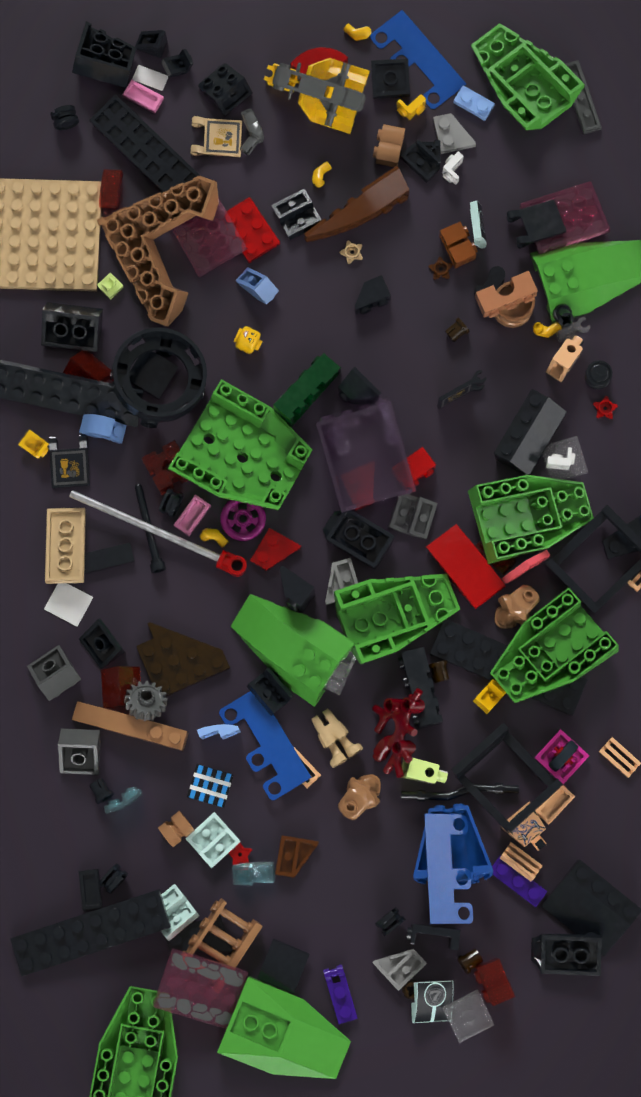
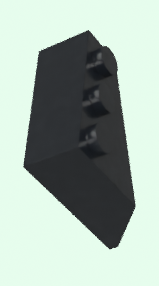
M86 21L75 55L72 73L126 88L136 47L119 38H112L106 35V31L102 29L96 30L91 27V23Z

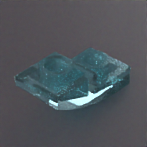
M137 787L125 789L126 793L121 794L123 801L120 802L119 799L108 801L109 805L104 806L105 813H114L129 806L143 794V791L141 789L137 790Z
M250 862L232 866L233 885L253 886L254 882L274 883L275 881L274 862Z

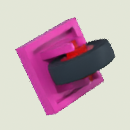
M560 729L534 759L564 785L589 755Z

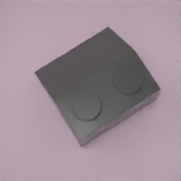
M60 645L27 666L37 686L49 701L58 697L62 692L81 680L78 672Z
M61 728L58 741L60 773L99 775L100 730Z

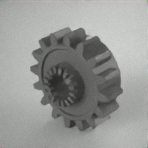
M139 681L137 686L132 684L131 689L126 690L124 699L125 709L129 710V715H133L137 720L141 719L144 721L161 717V712H165L168 699L166 698V692H162V686L156 688L155 682L149 685L148 681H145V684Z

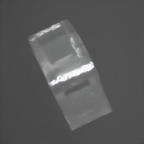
M351 651L346 659L340 662L324 689L337 695L342 693L356 661V657Z

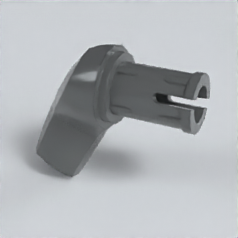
M252 109L241 112L249 137L240 147V150L247 156L251 154L258 143H263L265 138L263 129Z

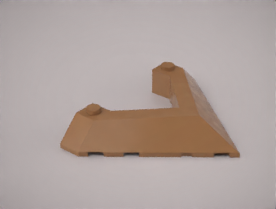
M197 176L191 181L171 187L170 190L157 193L134 203L130 207L115 211L107 217L97 219V222L102 226L106 234L105 236L111 248L115 250L116 257L126 276L136 289V294L141 304L145 306L148 317L153 322L168 327L183 311L188 292L172 286L154 239L195 216L213 221L219 204L216 181Z

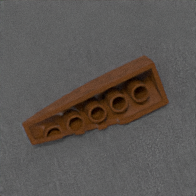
M394 167L361 190L363 193L359 197H351L347 200L348 203H346L343 209L337 208L330 214L329 220H321L304 233L305 241H315L346 232L363 225L382 213L387 214L397 203L402 204L409 196V187L399 167Z

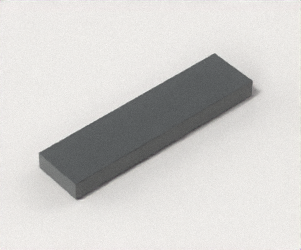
M579 60L566 63L565 65L585 84L573 103L583 135L601 130L602 126Z

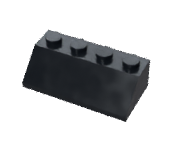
M532 389L494 452L496 460L524 475H531L567 412L549 397Z

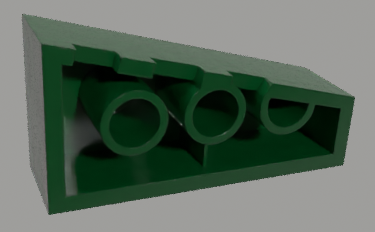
M324 353L321 356H317L312 361V366L308 370H304L299 379L273 404L274 411L291 428L341 373V367Z

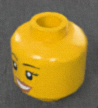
M248 326L243 327V329L239 328L234 339L236 348L247 354H252L254 350L258 351L263 342L260 340V332Z

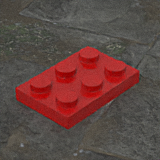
M250 197L225 212L224 219L226 218L228 223H232L236 230L233 240L239 238L241 241V252L248 263H251L280 244L279 239Z

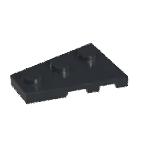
M219 914L213 925L226 932L221 915ZM202 920L189 924L170 941L166 939L170 952H186L190 946L188 944L190 938L194 934L197 935L201 929L199 926ZM209 931L202 940L218 952L232 951L231 945ZM197 948L195 952H203V951L200 950L199 948Z

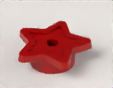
M605 396L601 402L593 403L594 407L598 410L597 418L605 416L613 419V410L618 405L609 401L608 396Z
M241 842L236 845L235 849L228 853L233 858L232 866L235 867L239 863L249 865L248 855L252 852V848H244Z

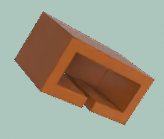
M461 221L440 230L439 237L455 269L474 261L478 252L474 242L471 243L468 239V236H470L466 226H462Z

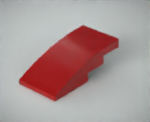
M457 524L426 546L430 554L452 580V583L474 609H477L506 587L491 565L488 564L487 560Z

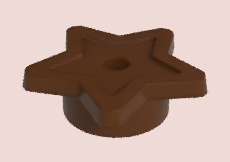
M439 257L435 264H431L428 267L434 272V280L440 277L449 279L448 271L453 264L443 261L442 257Z

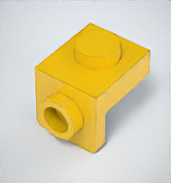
M420 94L408 106L399 99L397 101V111L402 117L406 116L411 120L416 114L420 115L425 110L426 98Z
M30 429L18 443L19 446L37 459L40 456L43 458L49 450V443Z
M492 679L473 702L488 714L506 692Z

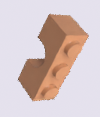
M529 271L511 278L510 285L513 292L510 295L502 296L498 294L494 285L476 292L475 299L484 318L487 316L489 318L495 317L500 314L499 311L504 309L509 311L516 308L517 304L521 302L529 303L535 299L538 290Z

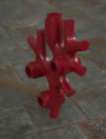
M416 688L413 694L403 699L387 698L384 701L383 708L378 705L372 707V711L378 714L380 718L374 729L376 733L380 734L390 719H393L395 722L394 733L385 736L378 742L373 750V758L378 762H382L387 759L392 751V756L384 767L383 772L390 774L394 768L397 778L404 776L401 758L403 757L406 763H410L413 760L411 755L416 750L415 744L411 740H404L406 733L413 737L418 733L417 729L410 725V717L412 713L419 714L425 708L424 701L420 699L423 691L419 688Z

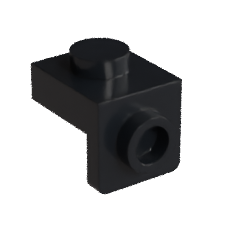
M182 49L179 55L163 58L161 63L168 77L171 78L187 74L193 65V60L187 49Z

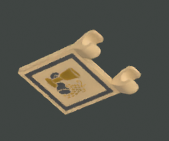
M199 116L192 118V127H205L204 147L191 145L192 156L241 157V120L209 119Z

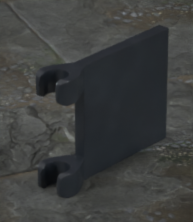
M554 199L520 210H510L507 212L506 219L508 223L515 222L521 218L528 235L517 237L516 245L519 249L531 243L566 233V228Z

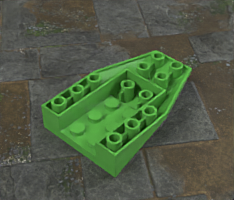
M523 475L475 485L468 490L488 564L548 549L594 518L583 482Z
M567 588L522 624L490 674L512 701L517 703L576 681L619 651V645L607 631L603 632L582 608L579 598L570 588Z
M249 976L217 1053L273 1075L336 1079L351 1041L304 999Z
M134 986L128 988L99 1042L89 1097H172L178 1060L172 1009L160 1007L157 1000L159 998H167L159 997L161 993L169 995L168 992Z

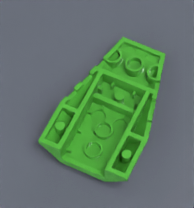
M500 23L471 44V48L503 107L525 130L544 128L572 106L585 86L559 58L550 56L544 49L540 50L529 40L525 41L520 38L519 34Z
M641 240L564 243L556 248H548L542 252L530 253L535 272L538 271L548 301L546 307L552 324L556 322L553 317V310L560 304L568 305L572 310V315L578 317L592 312L597 307L606 304L611 299L620 296L625 291L641 283Z
M447 574L369 579L334 591L337 617L344 635L355 642L351 652L360 664L396 653L460 610Z
M252 594L249 595L231 625L234 631L267 668L269 667L278 675L280 681L314 707L324 694V688L342 660L346 659L355 642L322 620L308 617L306 614L292 611L290 608L276 605L274 602Z

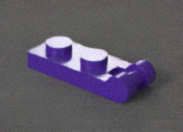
M342 964L336 966L337 968L329 970L328 968L323 970L338 1024L358 1019ZM339 976L340 981L333 983L332 978Z

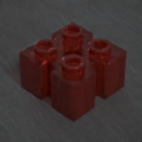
M175 440L162 447L163 452L158 455L153 451L142 457V461L149 474L153 475L155 473L156 476L152 479L161 495L166 493L169 487L174 489L173 483L180 481L183 484L188 481L171 470H163L167 464H171L177 452L179 453L180 451Z
M494 958L475 967L476 971L473 973L477 983L482 984L484 990L481 992L485 1002H490L492 1006H495L515 997L499 958Z

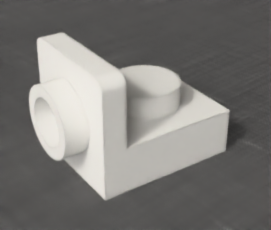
M568 447L566 458H563V455L560 454L548 456L546 468L569 470L570 465H574L575 453H572V448Z

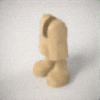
M327 708L322 713L325 716L326 722L328 721V725L324 726L323 721L320 720L318 715L311 719L321 744L324 748L329 747L332 753L330 765L332 768H335L347 760L337 746L336 741L341 743L348 758L358 754L363 750V747L359 743L353 744L346 737L349 733L348 730Z

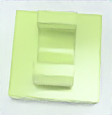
M111 273L97 284V287L110 300L124 288L123 284Z

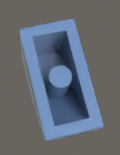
M249 267L235 280L254 298L266 305L274 299L279 291L267 276Z

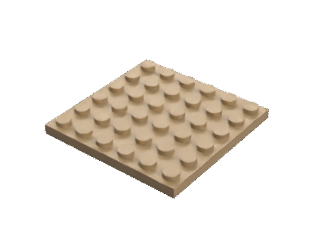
M0 178V289L97 292L101 226L97 219L101 218L102 181Z

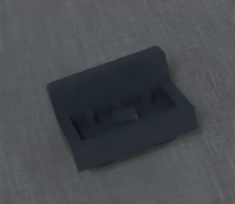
M269 667L246 686L271 716L293 698L290 689L280 681L278 675Z

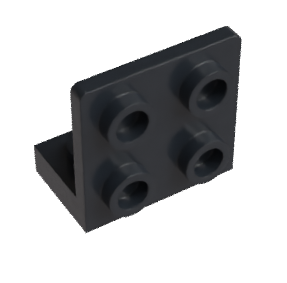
M227 63L219 66L217 70L198 84L199 89L214 100L219 111L224 116L253 93L246 79Z

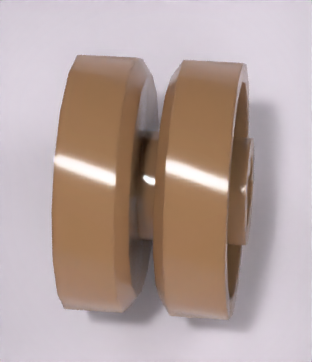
M510 282L504 283L497 289V293L502 296L510 295L513 292ZM535 299L529 303L521 302L512 310L507 311V309L499 311L500 314L494 318L505 327H520L530 319L534 310Z

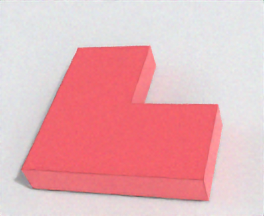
M545 550L527 559L501 579L505 584L516 580L528 570L550 557L549 552Z

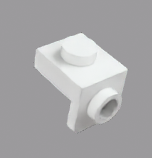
M459 151L455 155L451 154L446 159V164L442 171L443 177L449 183L453 182L455 185L459 182V176L454 171L462 164L464 157Z

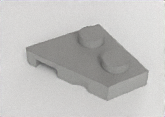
M451 113L433 117L437 140H440L441 154L476 147V142Z
M351 558L332 563L325 600L326 605L335 603L334 591L358 583Z
M414 949L372 962L398 991L427 964Z

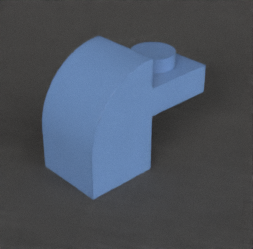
M84 414L79 433L122 444L127 425L116 422L115 419L110 417Z

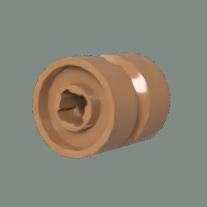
M180 811L171 817L170 822L165 821L158 827L161 834L172 847L180 843L183 836L187 837L195 831Z

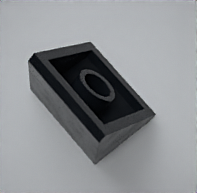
M101 618L97 619L79 638L100 669H103L125 653Z

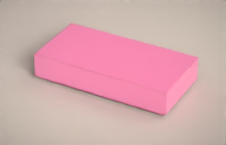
M132 79L122 94L123 98L154 114L164 100V96Z
M195 494L173 526L190 537L211 505Z

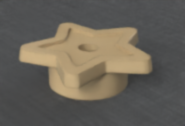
M349 240L346 243L345 249L339 252L347 258L348 264H351L354 260L363 259L360 253L362 244L356 245Z

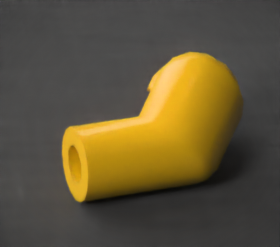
M349 23L343 29L355 41L367 39L372 33L370 27L366 26L355 29Z
M328 161L313 171L312 183L317 188L324 186L323 175L332 169Z
M557 321L549 327L544 326L541 322L533 325V332L537 336L545 338L551 337L562 329Z
M205 528L200 534L202 541L215 540L221 548L229 542L218 529Z

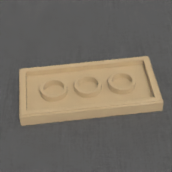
M85 508L47 509L46 584L84 583Z

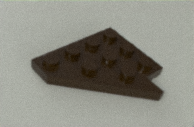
M151 622L147 624L153 639L136 646L151 682L156 683V688L162 686V692H166V696L230 668L223 650Z

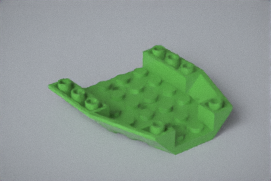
M221 379L209 403L168 469L220 498L279 510L312 449L270 406ZM204 437L212 438L213 443H206ZM242 455L247 461L242 463L238 461L237 456ZM277 474L280 480L274 481L270 475Z

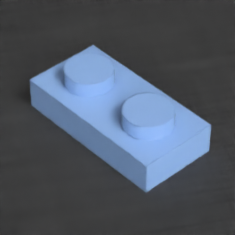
M464 85L453 101L454 104L484 121L495 106V103Z

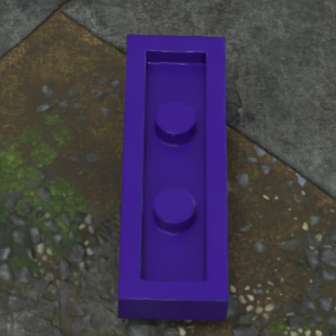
M499 856L492 865L493 876L531 905L537 907L548 891L536 882H530L500 859L501 856Z

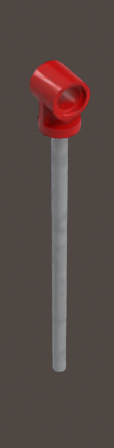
M72 490L70 493V498L217 561L216 568L228 572L232 576L240 577L247 570L246 561L241 556L234 555L225 550L220 555ZM240 562L243 567L241 570L235 571L232 569V564Z

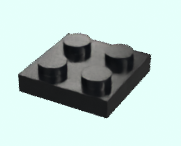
M408 58L371 61L373 99L410 97Z

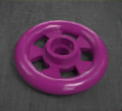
M229 500L223 507L220 515V522L224 532L229 537L238 541H248L257 537L264 529L266 523L264 508L245 503L247 504V509L239 510L238 504L243 502ZM256 509L258 517L253 519L250 511ZM230 511L235 512L234 520L228 519ZM246 516L247 520L245 522H241L240 517ZM253 523L255 528L249 532L246 527ZM234 524L242 528L239 533L232 529Z

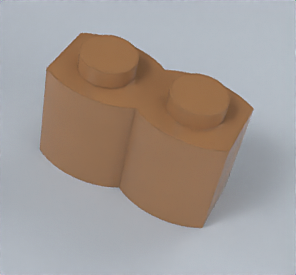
M383 124V128L378 130L377 140L380 142L378 147L375 146L373 152L376 164L391 167L398 166L405 128Z

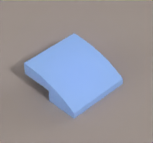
M227 724L212 725L197 730L202 740L218 733L222 739L241 733L238 726Z

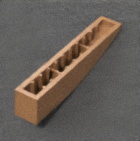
M78 701L72 717L73 721L184 751L189 734L185 730L149 720H137L134 716Z

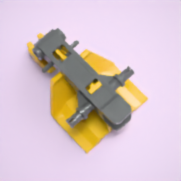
M332 58L309 65L306 74L299 72L301 63H298L296 70L291 69L290 65L281 62L280 65L276 63L273 66L268 65L267 69L272 70L273 75L271 77H264L267 84L273 86L274 89L288 91V99H291L294 91L299 92L298 104L311 122L351 134L356 112L363 109L366 100L363 90L370 73L369 70Z

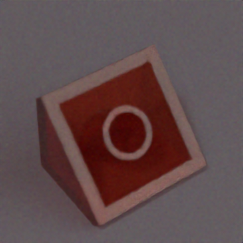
M82 350L70 358L63 373L107 382L110 378L111 369L89 351Z
M117 666L101 670L103 708L125 707L126 690H130L132 684L137 686L138 682H141L140 667Z

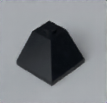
M356 367L349 372L338 386V391L340 392L338 395L345 402L349 401L351 404H379L381 402L382 393Z

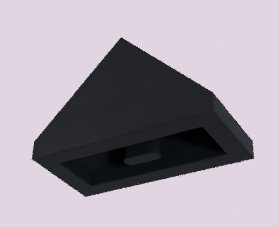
M164 30L141 31L135 45L136 49L161 58L168 43L166 32Z

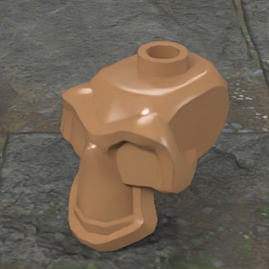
M523 584L512 594L502 595L498 598L501 606L495 611V624L501 629L514 628L517 623L522 625L529 619L531 610L540 602V597L536 590L527 584Z
M373 774L361 776L358 780L352 777L348 781L346 794L338 803V809L343 816L350 820H356L366 809L376 807L380 803V799L377 797L381 791L380 779Z

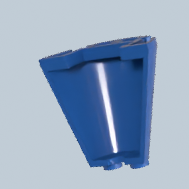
M454 804L453 808L445 809L444 805H436L433 808H429L428 814H464L467 816V834H451L452 868L469 869L471 884L479 883V878L484 877V880L489 879L493 875V868L469 806ZM456 818L453 822L456 830H463L465 824L461 818ZM425 827L413 874L414 880L420 884L428 882ZM462 872L458 873L456 876L457 883L465 885L468 881L467 875Z

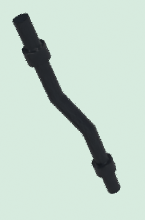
M495 783V785L473 784L480 792H495L497 795L519 793V785H503V783ZM465 787L448 793L425 792V790H417V792L401 791V799H417L419 802H425V800L449 801L470 792Z

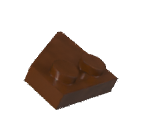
M281 835L275 875L295 878L317 847L319 841Z

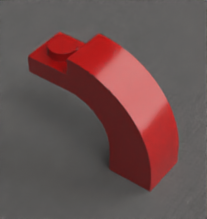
M319 47L301 53L290 65L291 69L296 70L298 63H301L299 72L306 74L308 66L328 58L348 64V57L338 50Z

